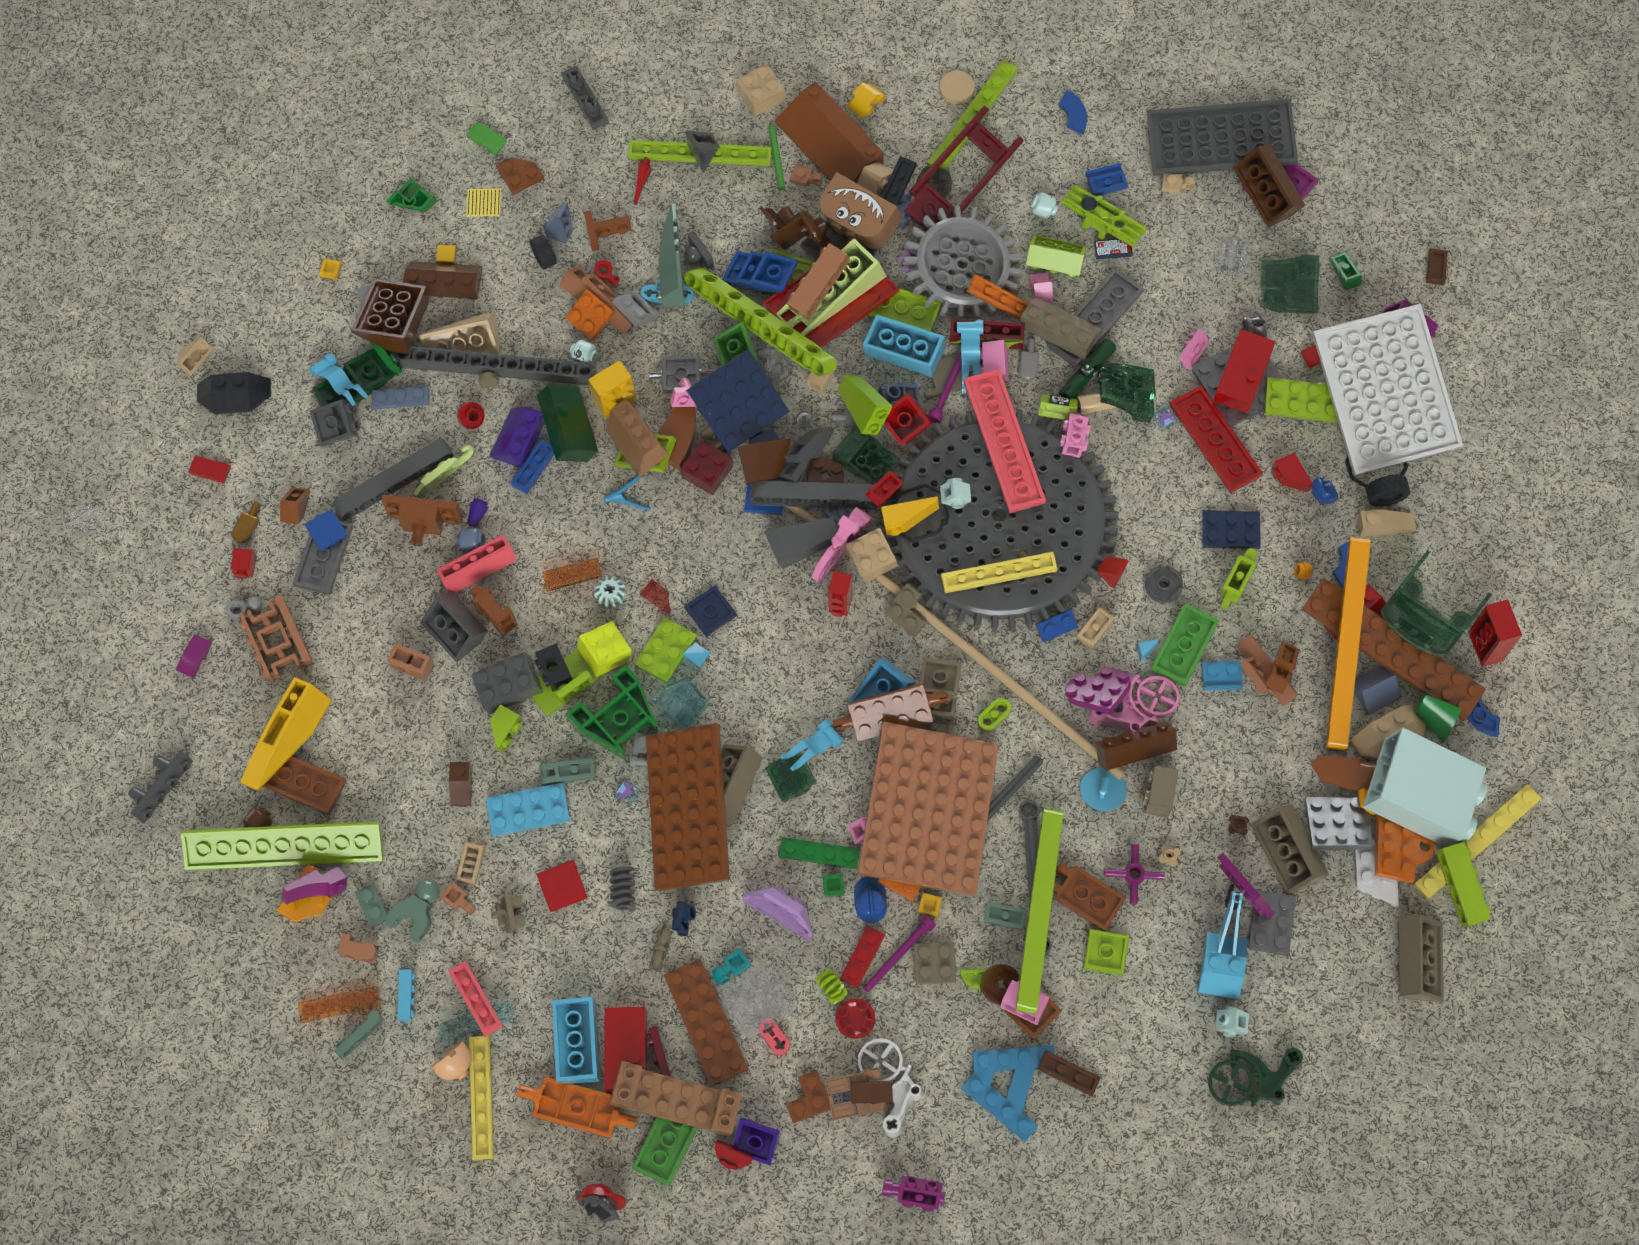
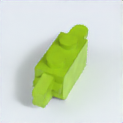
M1249 548L1244 556L1239 555L1222 588L1220 596L1224 599L1220 606L1221 609L1227 611L1231 602L1238 603L1257 563L1254 562L1257 556L1256 550Z

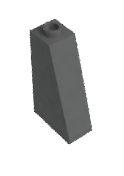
M831 517L764 531L778 564L784 569L833 544L831 540L839 529V522L836 523Z

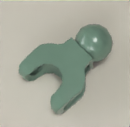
M432 879L421 880L416 885L415 895L411 894L409 899L393 905L386 917V925L395 928L404 918H412L414 926L410 937L416 943L421 942L431 928L429 912L432 906L430 903L435 902L439 897L440 887L438 883Z

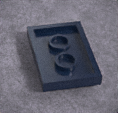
M1203 510V548L1260 549V512Z

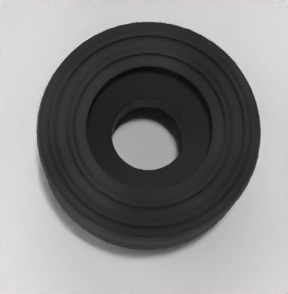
M543 234L529 241L534 256L543 270L557 264L555 254Z

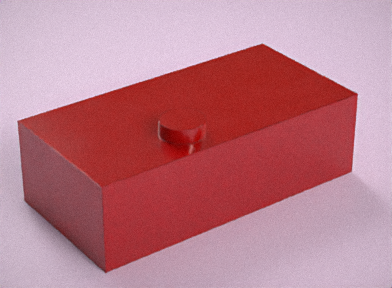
M1240 329L1213 402L1249 414L1276 341Z
M1508 599L1486 605L1468 631L1481 667L1504 661L1522 636Z
M646 1007L605 1008L604 1090L606 1093H612L619 1064L622 1061L642 1066V1069L647 1070Z

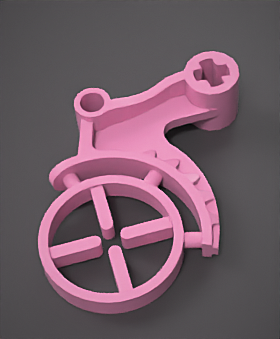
M857 507L852 511L849 518L845 515L842 516L838 523L839 529L831 540L833 544L826 550L818 562L812 579L820 583L830 570H833L845 550L848 537L851 534L855 535L859 529L865 531L873 519L872 516Z
M1136 674L1130 679V690L1122 700V712L1117 713L1114 711L1111 715L1100 712L1101 715H1097L1099 711L1091 710L1089 720L1094 725L1116 726L1128 732L1139 730V728L1145 727L1147 724L1156 725L1159 722L1156 718L1166 717L1177 708L1180 698L1178 688L1166 677L1151 676L1141 681L1139 679L1140 676ZM1153 681L1162 682L1157 693L1158 696L1162 694L1166 684L1170 686L1175 694V701L1161 696L1160 701L1172 708L1165 712H1154L1153 710L1158 698L1153 700L1149 709L1146 708L1140 699V692L1152 698L1155 697L1156 693L1143 687L1145 684ZM1137 683L1139 687L1136 692V701H1133L1132 688ZM1136 705H1138L1139 708H1140L1145 714H1147L1148 716H1146V715H1144L1142 712H1140V711L1138 710V708L1136 707Z

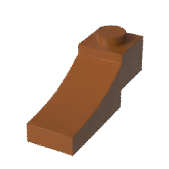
M1282 641L1279 645L1276 657L1265 681V685L1270 690L1281 694L1290 682L1291 674L1296 667L1300 649L1285 641Z

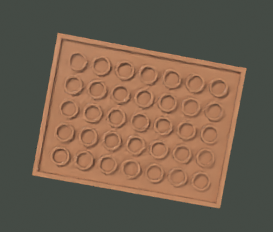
M883 722L857 874L975 897L999 744Z

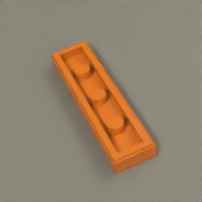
M977 274L973 275L967 292L1018 320H1021V316L1029 304Z

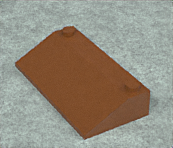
M816 82L801 91L775 120V123L830 181L838 172L857 183L865 166L876 162L883 164L884 152Z

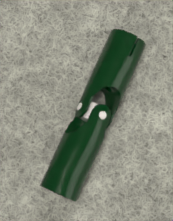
M1103 339L1090 354L1086 363H1083L1060 389L1059 395L1075 399L1095 375L1096 371L1116 351V345L1109 339Z

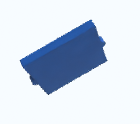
M332 509L321 515H316V518L304 524L320 551L331 545H336V542L348 536Z

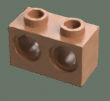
M396 643L387 659L391 668L424 681L427 680L434 665L430 656Z

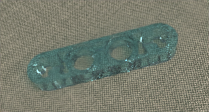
M509 1003L492 1006L496 1014L502 1013L503 1008L510 1010L507 1014L508 1017L503 1015L497 1016L501 1024L507 1023L514 1018L515 1012ZM472 1013L445 1021L437 1028V1034L443 1041H452L481 1031ZM464 1020H470L472 1023L471 1028L467 1031L461 1029V1023ZM456 1023L457 1029L459 1031L458 1034H456L455 1030L450 1031L449 1036L447 1037L445 1036V1034H441V1032L444 1031V1027H448V1029L455 1028L453 1024Z

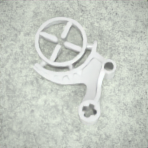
M878 1038L867 1042L862 1047L858 1055V1066L860 1072L864 1071L861 1064L863 1054H866L875 1061L879 1060L878 1056L867 1050L874 1044H888V1047L881 1055L882 1060L886 1059L893 1048L897 1051L900 1059L898 1069L885 1061L882 1063L886 1069L894 1074L887 1079L868 1080L893 1081L899 1076L901 1071L905 1072L902 1078L892 1085L895 1106L883 1121L885 1134L895 1138L902 1132V1121L905 1118L912 1099L914 1101L920 1100L922 1098V1090L909 1077L912 1065H908L907 1068L903 1067V1057L898 1046L890 1040ZM876 1063L873 1068L879 1069V1063ZM895 1123L897 1128H892L891 1130H889L888 1125H893Z

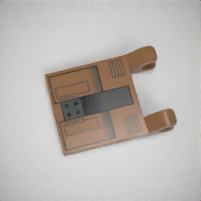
M878 1068L825 1079L833 1120L887 1110L886 1103L851 1104V1082H864L869 1079L880 1078L881 1074Z

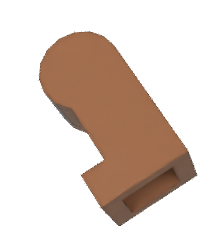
M343 933L337 950L340 956L367 963L374 962L377 959L378 950L372 943L354 942V938L351 935Z

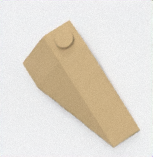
M493 313L471 317L419 334L423 347L492 354L500 353L498 328Z

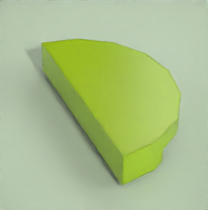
M988 968L960 970V975L967 986L980 990L982 976Z

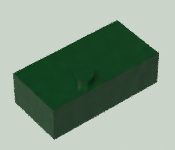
M548 384L537 395V399L556 461H589L598 452V448L579 387Z

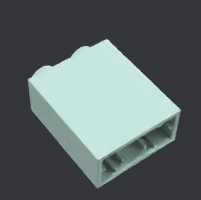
M1401 728L1384 738L1363 808L1444 847L1453 845L1461 840L1467 841L1473 836L1477 828V819L1472 817L1475 805L1478 806L1487 793L1488 786L1482 782L1486 767L1405 728Z

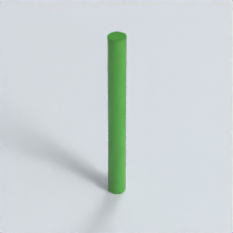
M772 125L768 129L778 190L781 191L785 190L776 128Z

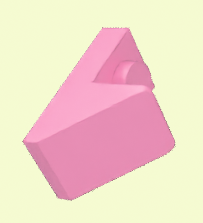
M1048 272L1030 274L1033 299L1039 297L1054 305L1052 282L1049 281Z

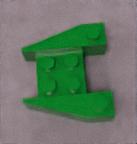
M627 665L611 676L612 684L618 689L620 694L596 714L592 715L581 701L566 713L567 720L579 734L622 759L626 758V754L621 746L645 726L649 725L655 733L658 732V725L639 679Z

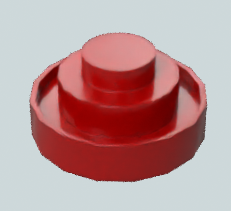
M465 402L457 411L458 422L467 429L478 428L484 421V410L476 402Z

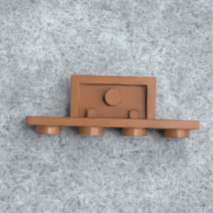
M1248 635L1237 645L1239 651L1246 658L1239 664L1243 668L1244 674L1254 682V686L1258 691L1262 692V694L1271 692L1272 690L1265 685V681L1273 661L1254 637ZM1290 683L1282 694L1272 691L1283 706L1287 705L1298 695Z

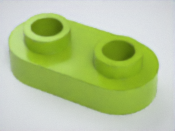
M998 698L979 715V728L985 732L993 731L1009 716L1011 712L1010 702L1007 699ZM999 707H1003L1005 710L1003 712H999L997 709ZM989 720L991 724L985 725L984 721Z

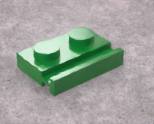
M370 342L392 372L396 375L403 372L397 364L398 360L393 353H389L388 350Z

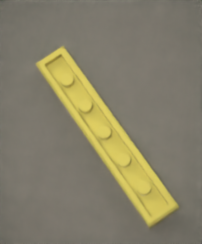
M1048 552L942 573L941 579L944 592L950 593L1057 572L1058 568L1054 552Z
M484 1035L469 1037V1051L472 1057L470 1065L472 1160L494 1159L490 1035L486 1037Z

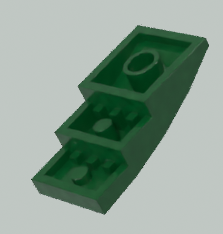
M374 348L343 363L344 368L342 370L346 373L349 380L354 385H360L368 396L372 394V390H378L395 376L394 372L386 366ZM328 380L312 388V392L322 406L339 400H348L344 395H338ZM351 388L348 390L356 404L365 399L355 389Z

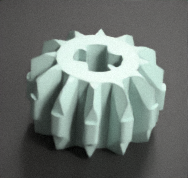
M613 575L611 580L605 576L604 582L602 580L598 581L599 586L594 587L596 591L594 596L598 599V604H604L605 608L612 604V607L615 608L616 602L619 604L623 603L621 598H626V586L622 585L621 579L616 581V577Z

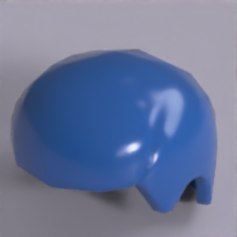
M1324 476L1317 477L1313 480L1311 487L1314 498L1321 504H1329L1338 500V493L1330 480L1323 481Z

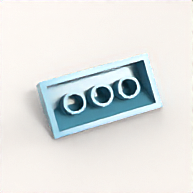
M591 996L552 1000L556 1082L575 1084L601 1082L595 999Z

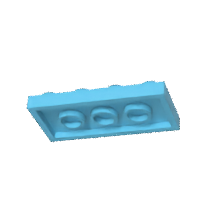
M564 783L486 798L493 837L570 822Z

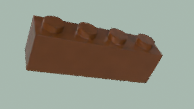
M1158 722L1150 727H1141L1133 732H1124L1119 736L1104 738L1102 741L1096 742L1098 764L1108 771L1177 750L1176 729L1168 722Z

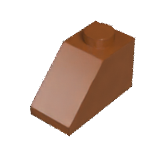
M291 487L280 500V522H286L288 525H296L301 522L305 515L310 494L309 489Z

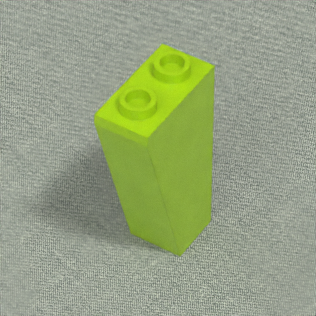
M844 375L837 389L861 434L878 435L892 409V405L861 376Z

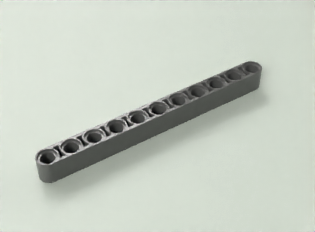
M410 346L407 354L394 352L399 366L411 369L474 375L493 372L497 377L589 385L588 379L594 376L592 365L586 362ZM438 359H444L441 362H437ZM548 369H553L551 372H545ZM565 371H571L569 374H564ZM585 372H588V373H589V374L586 375V376H583V375H582V374L585 373Z

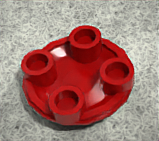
M858 998L848 999L838 1007L835 1016L836 1026L839 1031L852 1039L863 1038L868 1035L874 1028L876 1021L875 1012L866 1000Z

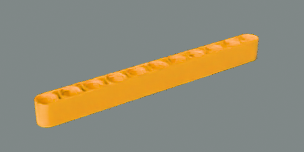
M1350 537L1348 544L1326 749L1347 751L1370 553L1371 541L1368 538Z

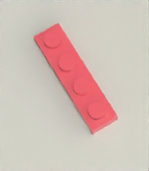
M465 961L449 970L450 976L484 1037L502 1028L500 1020L467 962Z

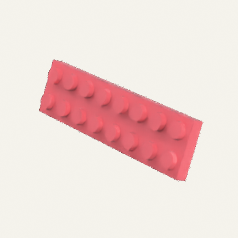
M1000 369L964 378L963 382L1009 514L1045 504L1046 499Z

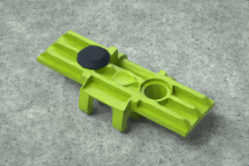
M1076 184L1073 185L1061 201L1062 205L1085 218L1082 224L1083 230L1087 231L1089 226L1099 231L1098 239L1104 240L1106 234L1110 233L1131 247H1134L1147 230V227L1127 216L1128 212L1126 210L1122 211L1104 200L1103 196L1096 197ZM1121 224H1124V226H1123L1122 228H1117V227H1116V226H1120Z

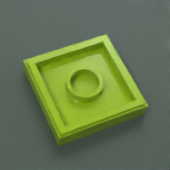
M1089 929L1083 969L1123 976L1129 935Z

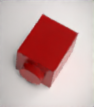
M234 548L230 569L237 578L246 579L247 577H253L257 558L253 549Z

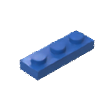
M543 439L538 442L511 481L512 487L528 494L554 456L550 443Z

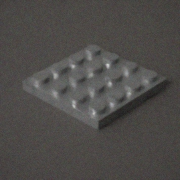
M1233 347L1191 366L1192 372L1212 401L1214 400ZM1271 359L1268 362L1249 414L1214 402L1230 427L1264 412L1267 377L1283 379Z

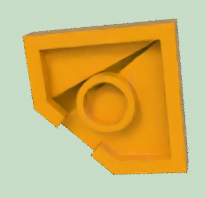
M307 897L287 905L283 901L277 912L293 922H298L305 918L322 915L333 897Z

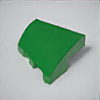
M409 178L399 191L396 189L386 202L389 205L425 212L438 201L412 178Z
M1421 693L1414 711L1423 719L1429 729L1437 735L1438 739L1445 742L1462 709Z

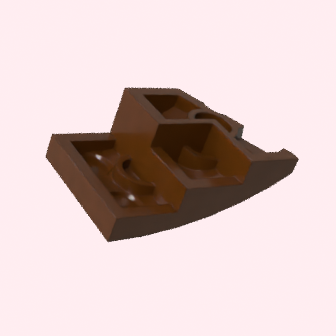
M791 438L738 447L746 485L781 479L779 475L786 465L784 456L790 448Z

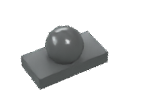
M690 232L688 234V241L691 246L684 253L686 261L694 264L702 260L707 269L713 267V257L696 233Z

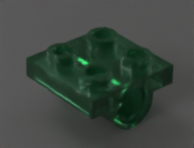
M801 752L788 759L780 758L765 768L781 801L784 803L791 798H797L806 794L810 787L817 783L807 762L794 771L790 769L802 757Z

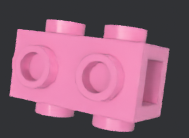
M1070 413L1068 420H1064L1062 431H1065V435H1062L1060 440V446H1063L1062 454L1080 458L1082 451L1086 452L1088 440H1085V437H1088L1090 432V425H1087L1089 417Z

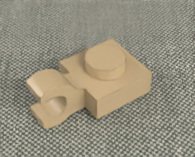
M1166 173L1163 176L1162 191L1180 193V189L1193 190L1194 178L1186 177L1181 179L1182 174Z

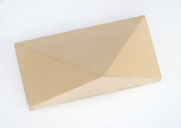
M198 337L181 350L176 364L191 376L214 348L202 337Z

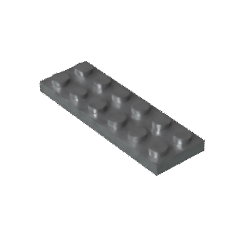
M1116 268L1074 314L1102 329L1090 352L1144 291L1143 287ZM1051 342L1047 344L1048 349L1075 368L1084 360Z

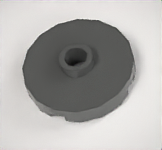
M1158 566L1150 570L1146 576L1144 586L1146 593L1154 601L1170 603L1180 596L1183 589L1182 576L1174 568ZM1165 583L1167 587L1162 588L1160 584Z

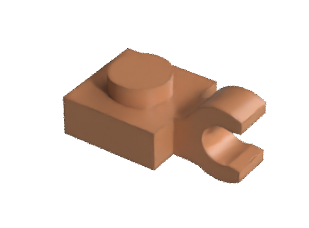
M799 164L795 165L790 176V182L807 187L808 183L820 187L823 180L821 179L822 174L813 173L812 168Z
M454 882L440 896L441 900L455 911L461 907L471 916L476 910L472 904L466 901L469 895Z

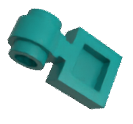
M737 949L723 959L725 967L720 965L712 970V978L717 984L723 986L730 981V973L736 978L750 968L751 963L742 951Z

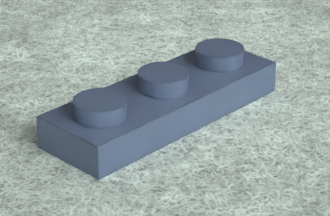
M428 385L372 390L374 410L429 405Z

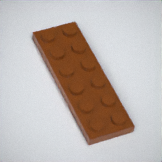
M701 959L664 974L711 1087L748 1071L747 1064Z

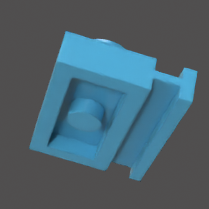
M1241 661L1202 662L1203 690H1242V667L1239 664Z

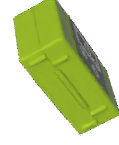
M1042 394L1038 415L1068 420L1070 413H1077L1078 400Z

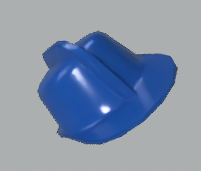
M870 876L861 878L854 887V901L858 917L866 923L879 922L886 914V890L883 885L878 883L879 879Z

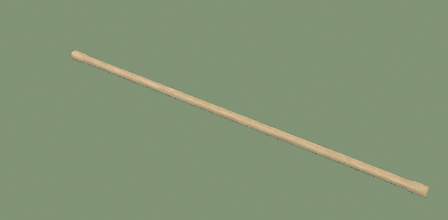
M787 507L805 522L818 520L805 510L804 507ZM845 547L843 553L852 559L847 547ZM884 573L875 577L878 582L895 596L902 590L900 586ZM918 602L913 610L1098 761L1097 748L922 604ZM1122 767L1108 770L1119 780L1127 772Z

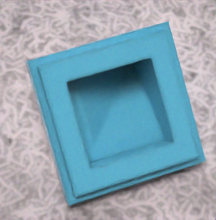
M694 642L684 652L683 656L684 659L700 668L711 652Z

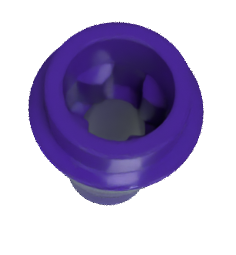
M474 498L473 502H470L468 525L478 526L488 510V503L486 501Z

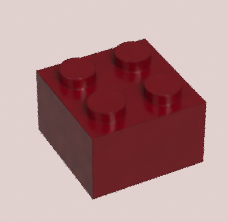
M700 440L680 468L681 476L695 486L714 495L733 468V460L729 455Z

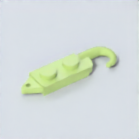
M465 446L461 449L462 452H465L459 458H448L446 461L440 462L435 470L425 474L414 494L418 496L425 492L429 493L453 474L457 468L472 456L474 452L473 446Z

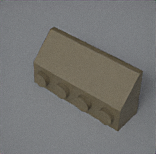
M1036 297L1028 304L1020 320V323H1025V330L1084 360L1102 332L1101 328L1039 297Z
M723 744L721 754L726 826L732 827L738 811L744 803V798L752 785L755 774L760 768L763 757L748 746Z
M1292 804L1279 806L1251 824L1287 895L1313 885L1329 875L1317 850H1311L1310 837Z
M1422 914L1399 917L1398 969L1400 972V984L1398 988L1400 997L1417 1001L1444 1002L1443 922Z

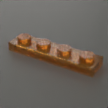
M378 986L298 1002L301 1023L382 1007Z

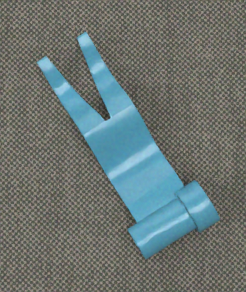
M983 319L976 320V322H957V333H961L962 394H966L963 380L969 375L970 365L973 367L974 376L980 374V335L983 334Z
M328 353L321 361L309 367V371L314 377L320 375L327 379L338 395H344L352 406L356 403L349 393V389L353 388L362 397H368L360 385H354L340 367H337V360L331 353Z
M826 719L816 728L818 731L806 740H801L790 751L782 754L780 757L781 759H788L808 748L802 757L790 768L794 771L803 766L813 756H818L831 745L837 748L844 742V739L832 727L833 724L829 719Z

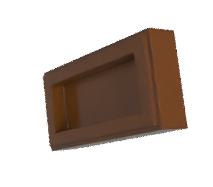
M1429 249L1426 283L1445 284L1447 250Z
M892 1081L851 1082V1104L893 1102Z

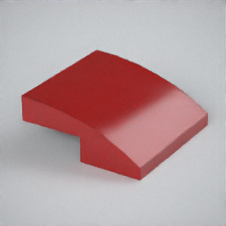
M574 859L536 874L550 912L588 898Z

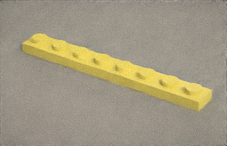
M1528 784L1479 826L1469 840L1462 841L1465 842V845L1470 850L1471 861L1542 799ZM1437 863L1413 885L1427 900L1446 884L1440 863Z

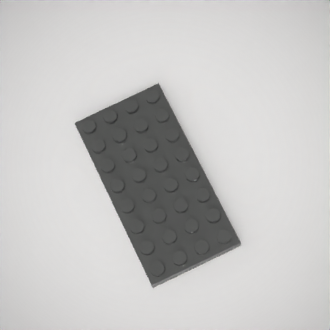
M1291 99L1147 110L1153 176H1160L1166 173L1185 174L1234 170L1233 167L1257 146L1265 145L1271 146L1282 166L1298 165Z

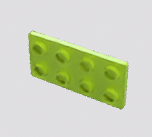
M576 649L564 658L573 680L568 684L561 685L558 690L552 692L550 686L546 687L542 676H545V674L543 673L538 677L543 692L531 698L548 717L608 672L596 677L579 650ZM557 666L551 667L548 671L556 670Z

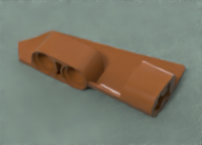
M1318 755L1310 765L1323 783L1359 791L1362 788L1369 789L1376 763L1364 762V760L1359 758Z

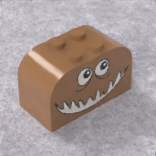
M836 172L820 198V208L828 224L834 229V232L841 237L845 235L849 238V241L855 238L862 246L869 249L884 246L902 221L897 206Z

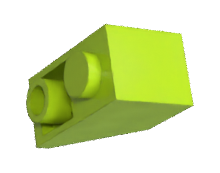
M501 704L490 719V724L497 750L502 753L504 749H508L514 733L520 731L522 719L519 714Z

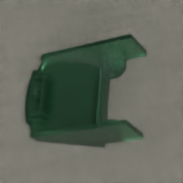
M1427 550L1380 612L1391 629L1407 643L1424 652L1446 657L1484 608L1492 593L1489 592L1472 616L1466 612L1458 611L1448 621L1417 600L1423 590V585L1414 576L1431 553Z

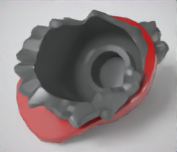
M593 1183L582 1191H575V1200L578 1201L581 1207L585 1208L587 1215L590 1216L595 1213L605 1222L617 1219L616 1210L625 1208L627 1204L626 1199L622 1195L614 1194L610 1187L602 1183Z

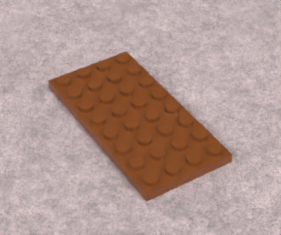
M714 723L646 736L655 891L730 880L720 725Z

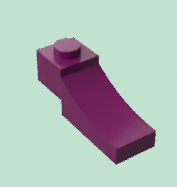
M339 867L322 875L315 870L283 886L282 900L287 905L291 902L313 896H328L331 898L346 890L347 876Z

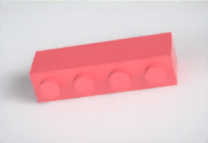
M503 534L436 569L447 591L456 593L517 561V558Z

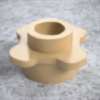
M1163 845L1161 847V856L1158 858L1159 862L1175 867L1178 864L1177 857L1181 853L1180 850Z

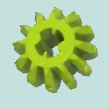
M828 968L816 977V983L832 1004L840 1002L848 995L847 989L832 969Z

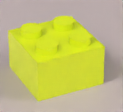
M613 621L586 632L578 638L577 649L596 677L622 666L630 660L632 650Z

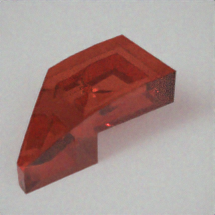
M651 579L640 593V596L669 614L671 608L668 591Z

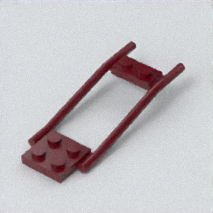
M986 106L980 109L909 190V193L915 198L904 212L925 231L929 229L922 222L924 216L928 215L935 224L940 222L937 217L939 208H943L947 219L954 218L953 211L955 207L926 182L966 136L996 163L959 205L961 213L1024 142L1021 137H1018L1007 149L1001 141L983 125L979 124V121L989 111Z

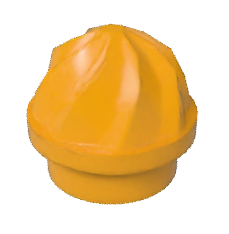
M1305 561L1297 563L1294 568L1295 577L1302 581L1310 579L1314 572L1312 565Z

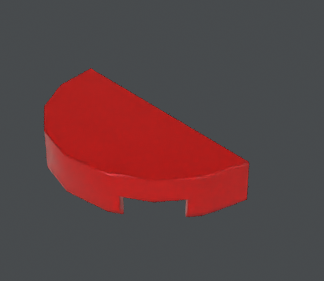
M718 1139L716 1140L714 1148L720 1164L726 1168L733 1170L744 1168L755 1157Z

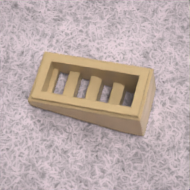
M465 841L456 880L476 884L486 849L485 845ZM469 849L479 850L478 854L471 853ZM467 856L477 858L476 862L466 860ZM465 864L475 866L474 870L465 868ZM463 871H464V872H468V873H472L473 876H472V877L464 876V875H462V873H463Z

